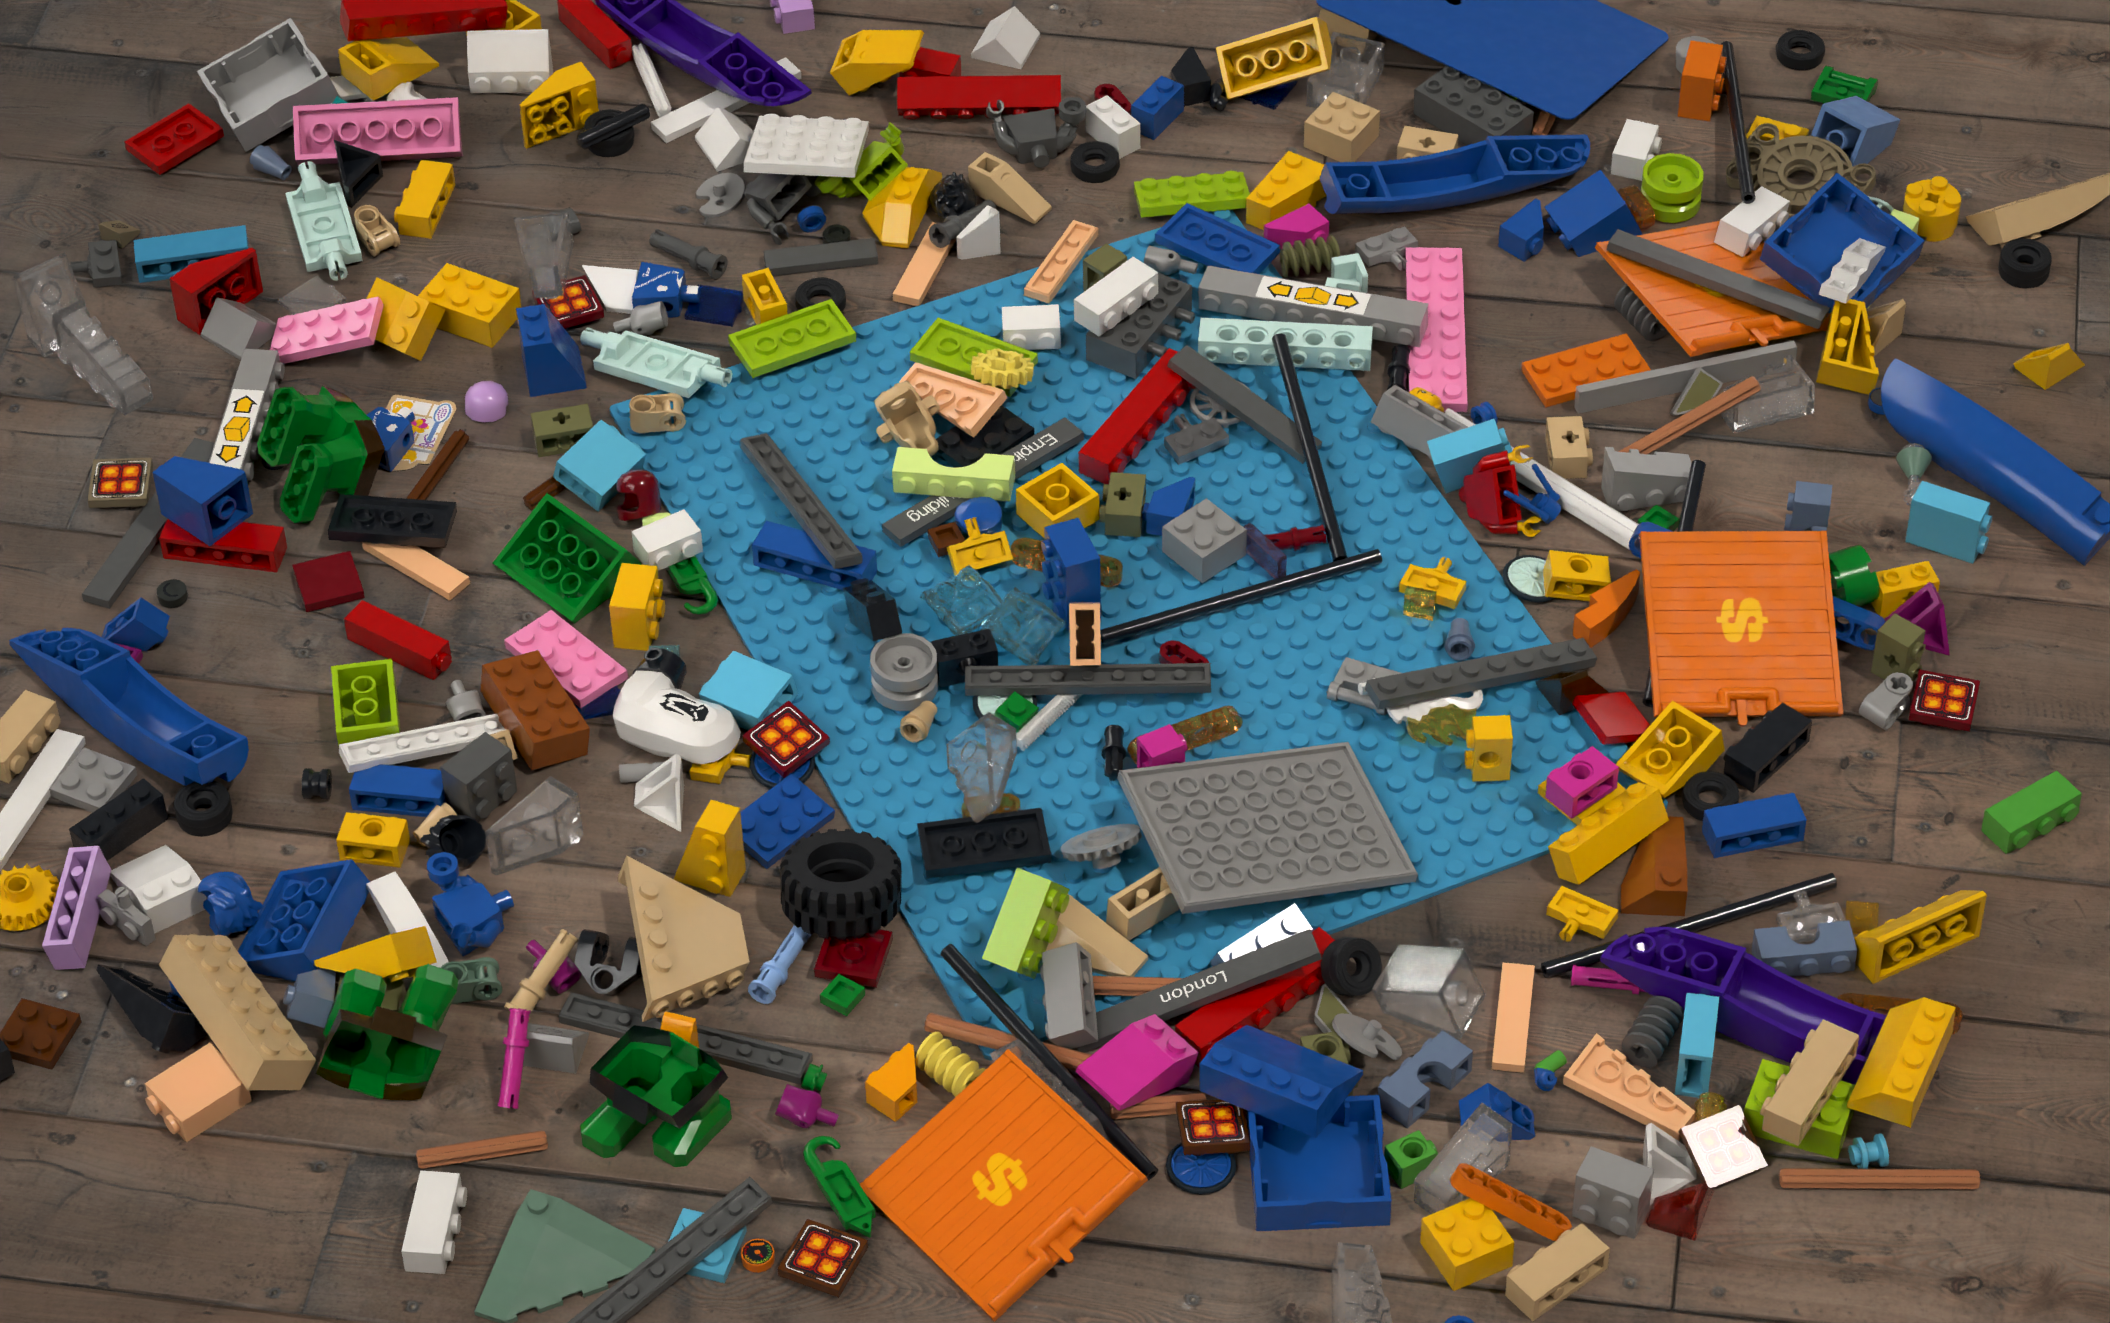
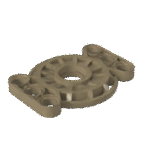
M1770 123L1759 125L1747 139L1749 153L1755 152L1760 155L1757 159L1750 160L1754 190L1756 191L1762 186L1789 200L1790 204L1787 210L1789 218L1799 213L1808 204L1811 197L1836 173H1839L1867 196L1876 184V171L1873 166L1866 163L1852 166L1848 155L1839 146L1826 139L1801 135L1779 140V129ZM1767 133L1772 134L1774 136V138L1769 141H1764L1760 139L1761 135ZM1734 156L1725 170L1726 183L1731 188L1740 189L1739 179L1731 177V174L1737 172L1736 158ZM1797 170L1809 171L1814 176L1811 182L1803 185H1796L1787 181L1788 176ZM1860 174H1868L1869 176H1871V178L1867 181H1859L1856 179V177Z

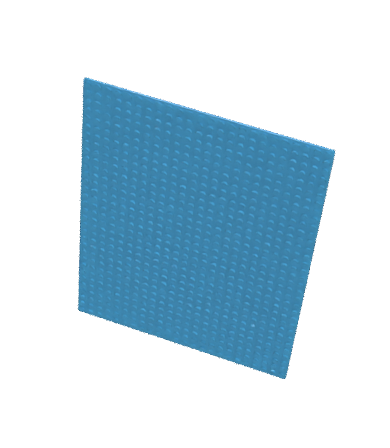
M1232 209L1208 212L1246 229ZM1160 228L1109 244L1123 252L1127 256V260L1135 257L1143 263L1148 246L1171 250L1155 242V233ZM1100 247L1085 253L1050 304L1024 296L1025 286L1039 268L1036 267L854 326L852 328L856 332V342L755 378L751 377L742 363L725 368L732 371V380L726 387L706 381L690 398L682 397L684 400L682 413L685 415L686 424L679 431L649 432L645 434L633 431L630 426L629 404L631 399L613 404L609 408L610 414L622 435L630 442L638 444L646 453L642 469L652 472L657 478L660 500L666 511L674 514L685 509L701 530L703 552L695 556L706 572L707 579L717 593L720 604L751 657L793 676L798 695L792 701V704L830 737V744L814 755L815 767L851 829H854L857 833L862 831L870 833L873 838L878 836L887 845H890L900 858L902 881L899 911L962 1020L1011 1033L940 955L941 951L949 944H953L1042 1042L1048 1040L1045 1033V1024L1048 1022L1047 1011L1042 1000L1045 994V986L1041 974L1037 973L1035 979L982 959L1016 869L1020 868L1070 889L1069 895L1106 923L1108 898L1159 867L1142 829V838L1130 849L1119 853L1121 861L1114 866L1095 869L1093 868L1092 861L1078 862L1063 858L1061 846L1079 834L1117 824H1135L1140 827L1118 779L1110 781L1109 777L1104 775L1105 759L1102 757V749L1105 746L1104 731L1109 725H1119L1124 729L1123 747L1126 749V757L1123 759V770L1137 768V737L1169 724L1177 734H1182L1186 740L1188 749L1185 752V762L1349 742L1418 873L1416 882L1185 914H1182L1179 909L1130 940L1132 944L1148 955V961L1134 977L1185 978L1213 966L1210 961L1219 951L1294 903L1313 930L1320 927L1327 934L1331 935L1549 854L1548 846L1559 839L1561 834L1570 831L1577 825L1538 794V785L1547 779L1552 770L1562 767L1571 761L1576 754L1583 753L1592 746L1614 764L1629 749L1625 743L1603 745L1576 709L1558 715L1537 688L1535 682L1548 676L1481 689L1483 701L1478 710L1459 712L1450 709L1448 711L1436 712L1421 721L1419 725H1411L1406 721L1397 724L1388 713L1381 715L1376 713L1375 709L1340 699L1337 701L1327 699L1329 685L1334 681L1345 657L1400 673H1406L1552 643L1518 597L1506 587L1502 575L1403 441L1393 435L1383 433L1378 426L1371 423L1377 406L1351 370L1295 367L1313 435L1322 441L1318 453L1347 557L1378 549L1382 556V563L1103 645L1101 643V664H1160L1159 651L1161 645L1171 640L1179 641L1209 661L1211 667V693L1083 694L1049 728H1046L1047 730L1042 735H1039L1040 737H1037L1025 751H1022L1020 747H1016L1014 744L1013 736L1017 732L1014 730L1001 731L993 729L978 719L973 709L974 696H965V682L945 687H939L938 684V692L931 701L936 705L938 711L934 716L928 736L919 742L906 740L901 735L900 722L911 711H896L886 708L875 699L872 693L870 655L874 646L882 639L877 641L871 640L850 622L844 591L754 566L752 543L766 521L803 531L804 529L742 451L740 439L767 433L854 545L876 550L877 573L872 581L895 598L902 633H911L924 637L931 643L934 640L990 629L998 649V666L1070 665V630L1067 631L1062 620L1056 619L1051 599L1047 600L1042 589V583L1046 582V578L1042 570V562L1045 561V556L1042 551L1041 541L1045 539L1016 514V489L1056 465L1063 463L1099 494V507L1106 505V502H1103L1104 483L1079 473L1078 452L1161 358L1155 355L1137 379L1086 360V334L1089 330L1074 321V299L1083 293V259ZM1178 253L1181 259L1198 263L1196 274L1179 270V272L1168 276L1192 285L1191 312L1195 313V320L1191 324L1185 321L1181 323L1177 328L1181 330L1180 339L1176 341L1169 338L1164 344L1167 350L1171 348L1179 352L1188 345L1198 352L1201 318L1266 321L1199 309L1198 287L1207 266ZM1272 263L1260 273V275L1282 278ZM1059 304L1061 349L1029 350L1038 354V363L1034 367L1032 381H1027V385L1020 384L1011 397L1007 396L1002 406L1032 426L1035 434L1065 417L1084 432V440L1016 479L1010 501H997L1002 509L1001 531L1006 533L1013 559L955 576L949 555L937 556L928 539V531L902 547L882 532L883 523L931 495L893 492L892 469L897 448L901 446L895 439L888 443H883L876 433L877 427L882 425L884 421L877 411L874 400L881 392L887 391L896 383H899L902 377L914 365L915 362L910 361L909 352L938 317L1003 341L1002 307ZM1213 363L1235 380L1245 384L1253 393L1294 421L1279 366ZM1192 389L1185 397L1183 404L1179 407L1177 406L1171 413L1169 420L1165 424L1162 423L1156 430L1153 439L1147 441L1140 449L1138 456L1135 459H1131L1125 466L1123 473L1146 474L1145 503H1150L1154 491L1188 477H1194L1195 501L1193 507L1207 498L1247 529L1246 555L1204 583H1201L1162 552V536L1146 533V521L1143 520L1141 537L1105 535V523L1098 520L1086 527L1085 531L1100 557V630L1333 562L1327 537L1325 544L1303 546L1297 551L1291 548L1267 553L1265 534L1287 532L1293 527H1297L1298 530L1323 524L1306 462L1302 464L1247 423L1241 421L1228 425V428L1223 427L1229 435L1228 445L1178 465L1165 448L1164 437L1181 431L1173 421L1177 415L1184 414L1191 425L1202 422L1190 410V396L1194 391ZM657 390L644 395H660L670 392ZM1199 390V393H1200V394L1205 395V396H1208V395H1206L1205 393H1203L1201 390ZM1195 399L1196 405L1209 404L1207 402ZM670 401V408H671V409L673 408V402H672V401ZM1213 409L1200 412L1207 416ZM1227 412V419L1236 417L1230 412ZM938 413L932 416L936 426L935 439L955 427L953 423ZM1217 413L1214 416L1216 419H1222L1221 413ZM670 416V417H671V423L673 424V423H674L673 416ZM936 454L931 456L936 463L946 467H953ZM955 516L944 521L938 526L948 524L951 522H956ZM961 530L965 540L969 538V535ZM1442 557H1445V561L1447 558L1452 561V565L1447 573L1452 577L1466 581V590L1455 609L1399 592V583L1410 564L1434 569ZM1456 618H1463L1468 621L1475 643L1473 653L1465 660H1454L1445 651V642L1451 628V622ZM1470 691L1450 696L1470 698L1473 696V693ZM1036 695L1037 707H1039L1038 712L1056 695ZM1510 715L1513 735L1510 780L1472 782L1471 769L1465 768V750H1470L1466 746V730L1472 729V717ZM1621 771L1618 772V783L1627 789L1630 785L1637 783V781ZM1662 797L1665 809H1667L1668 801ZM1042 808L1051 851V863L926 879L917 823ZM1092 971L1093 976H1107ZM1094 995L1096 1012L1137 996ZM978 1045L987 1060L997 1059L1004 1053L1003 1051Z

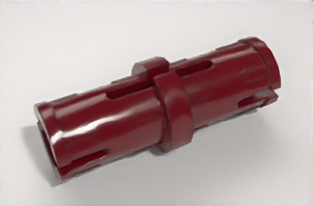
M1324 525L1298 530L1297 527H1293L1287 532L1265 534L1264 540L1265 544H1267V553L1291 548L1297 551L1303 546L1325 544L1326 534H1324Z

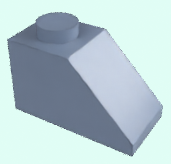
M321 968L298 974L294 986L288 985L285 991L283 1004L288 1005L287 1018L324 1028L334 1003L336 971Z

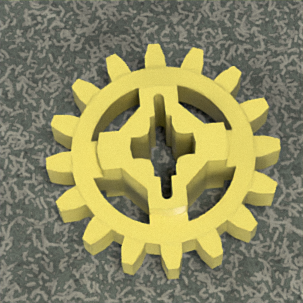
M1000 348L987 350L986 354L979 352L978 356L972 357L971 375H974V380H981V384L990 385L991 387L999 386L1004 389L1018 388V384L1027 385V381H1032L1034 363L1031 362V358H1023L1024 354L1003 351Z

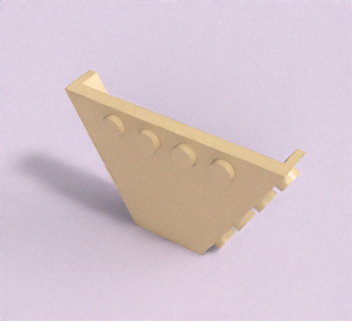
M626 856L618 874V882L627 886L647 1005L642 1014V1022L654 1017L661 1018L665 1011L669 1012L679 1007L685 1008L703 997L710 998L718 991L738 986L743 981L744 973L750 962L740 913Z

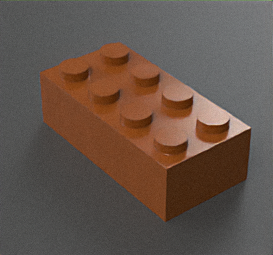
M538 650L482 665L480 692L493 712L499 716L498 720L504 729H509L513 743L531 770L588 755L590 727Z

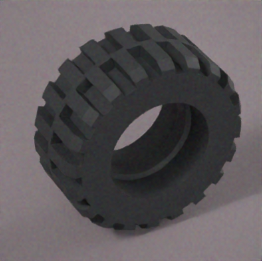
M828 829L825 833L818 831L812 833L809 838L803 837L799 839L782 858L780 864L782 910L797 928L802 927V930L808 934L816 933L820 938L826 939L828 937H836L837 940H846V937L853 936L854 939L861 938L866 933L873 934L878 932L881 926L886 927L900 910L901 861L894 849L878 836L873 838L870 833L864 831L857 833L854 829H845V831Z

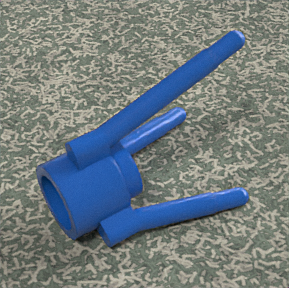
M1533 464L1532 469L1548 494L1538 493L1532 500H1529L1519 492V496L1508 490L1504 491V495L1540 517L1545 523H1550L1561 511V505L1557 503L1560 495L1552 489L1537 464Z

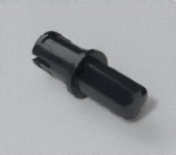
M1109 725L1104 731L1105 746L1102 749V757L1105 759L1104 775L1109 777L1110 781L1117 779L1119 770H1123V759L1126 757V749L1123 747L1124 729L1119 725Z

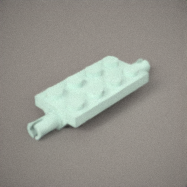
M307 161L309 169H307L305 162H303L298 167L302 179L301 185L296 191L285 194L307 272L328 268L332 280H338L337 273L340 274L342 280L348 275L345 264L363 260L340 182L328 184L318 176L315 163Z
M587 327L580 337L582 345L601 349L600 355L593 360L595 370L666 392L676 393L682 397L690 398L706 381L726 387L732 380V371L722 368L720 358L630 331L625 330L621 335L614 332L607 334Z

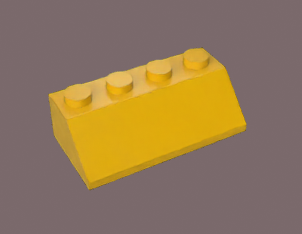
M1314 17L1216 47L1228 100L1330 70L1332 45L1327 23L1318 17Z
M1960 890L1951 895H1944L1937 901L1924 907H1917L1910 913L1897 919H1890L1883 925L1870 931L1861 932L1858 936L1854 937L1857 946L1856 965L1872 984H1875L1979 937L1987 894L1984 891Z
M1923 997L1891 1008L1847 1102V1108L1911 1128L1953 1033L1956 1007Z

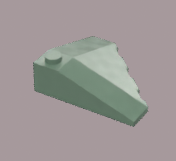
M530 1189L513 1219L474 1311L475 1315L497 1323H513L518 1321V1313L536 1307L539 1314L562 1306V1298L581 1291L583 1297L609 1289L607 1282L629 1274L654 1254L655 1248L560 1198Z

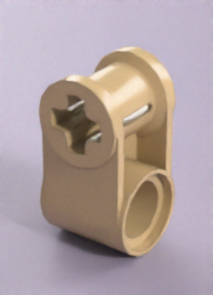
M364 205L356 209L354 218L357 237L367 247L373 257L378 256L380 251L391 246L396 248L400 245V238L396 229L375 206Z
M676 393L637 395L633 397L629 404L631 429L643 434L679 431L686 424L685 415L682 413L684 407L683 398ZM670 401L673 402L672 409L670 408ZM670 416H673V419H674V423H673V424L671 423V417H670Z

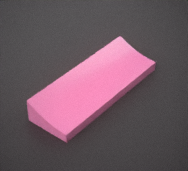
M458 97L293 106L295 161L298 165L305 162V165H308L307 161L315 164L337 163L334 140L379 154L381 161L463 157Z

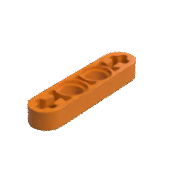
M1459 1164L1449 1179L1451 1185L1458 1192L1552 1241H1557L1564 1231L1570 1230L1572 1227L1570 1220L1561 1212L1471 1165Z

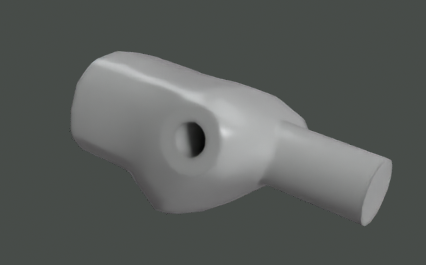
M1148 246L1144 257V264L1166 276L1175 274L1179 270L1196 274L1198 263L1181 259L1175 251L1154 246Z
M662 301L636 306L632 309L629 318L613 322L616 333L631 329L634 333L640 335H652L656 330L668 326L666 308Z
M461 680L453 681L451 688L454 696L447 699L446 705L454 722L486 716L478 691H466Z

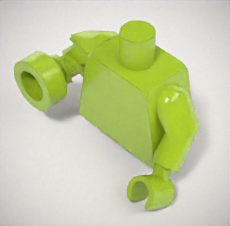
M889 122L888 127L880 132V135L887 142L874 141L863 150L855 178L818 176L815 185L822 193H831L839 198L853 197L863 193L869 201L872 200L908 166L901 157L904 153V145L900 138L902 132Z

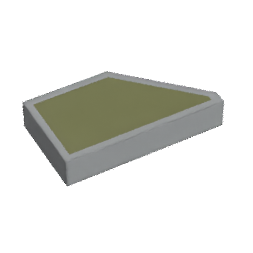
M1696 368L1670 414L1673 416L1685 414L1717 395L1723 382L1703 369Z
M1324 984L1322 985L1317 1003L1314 1022L1323 1033L1334 1032L1332 1020L1337 1014H1353L1337 995Z

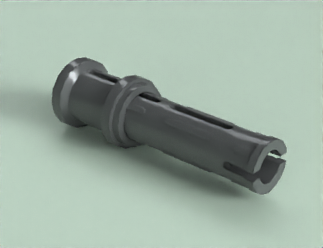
M985 200L959 216L950 215L944 219L943 223L933 224L929 228L931 242L939 248L946 247L951 240H956V237L987 205L993 208L996 205L991 200Z
M656 229L650 236L649 243L651 246L687 261L691 268L696 271L703 270L714 279L720 278L726 271L728 265L727 257L722 254L715 255L709 252L705 246H692L659 229Z

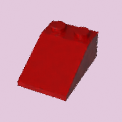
M254 248L192 263L169 278L177 320L201 335L217 297L240 302L245 305L263 292L257 254Z

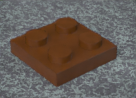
M21 998L0 1032V1039L9 1048L12 1059L53 1070L82 1021L79 1013Z

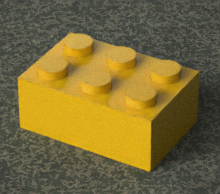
M449 263L444 265L418 295V297L445 309L437 327L438 329L491 348L495 346L517 320L516 308H521L519 288Z

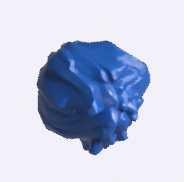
M217 872L203 878L199 883L198 893H202L207 897L203 902V908L210 915L209 926L215 935L229 936L231 933L245 931L246 927L256 924V921L259 919L258 910L263 905L252 898L250 888L241 875L234 872Z

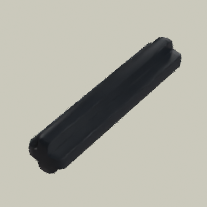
M645 104L635 106L577 135V142L583 149H587L649 119L650 110Z

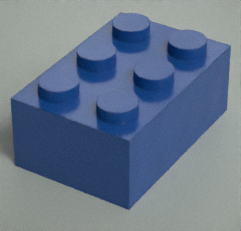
M1079 518L1044 527L1045 540L1041 541V547L1045 556V561L1042 562V570L1046 582L1042 583V589L1047 600L1051 599L1056 619L1062 620L1068 631L1070 630L1069 603L1100 602L1101 621L1100 557Z

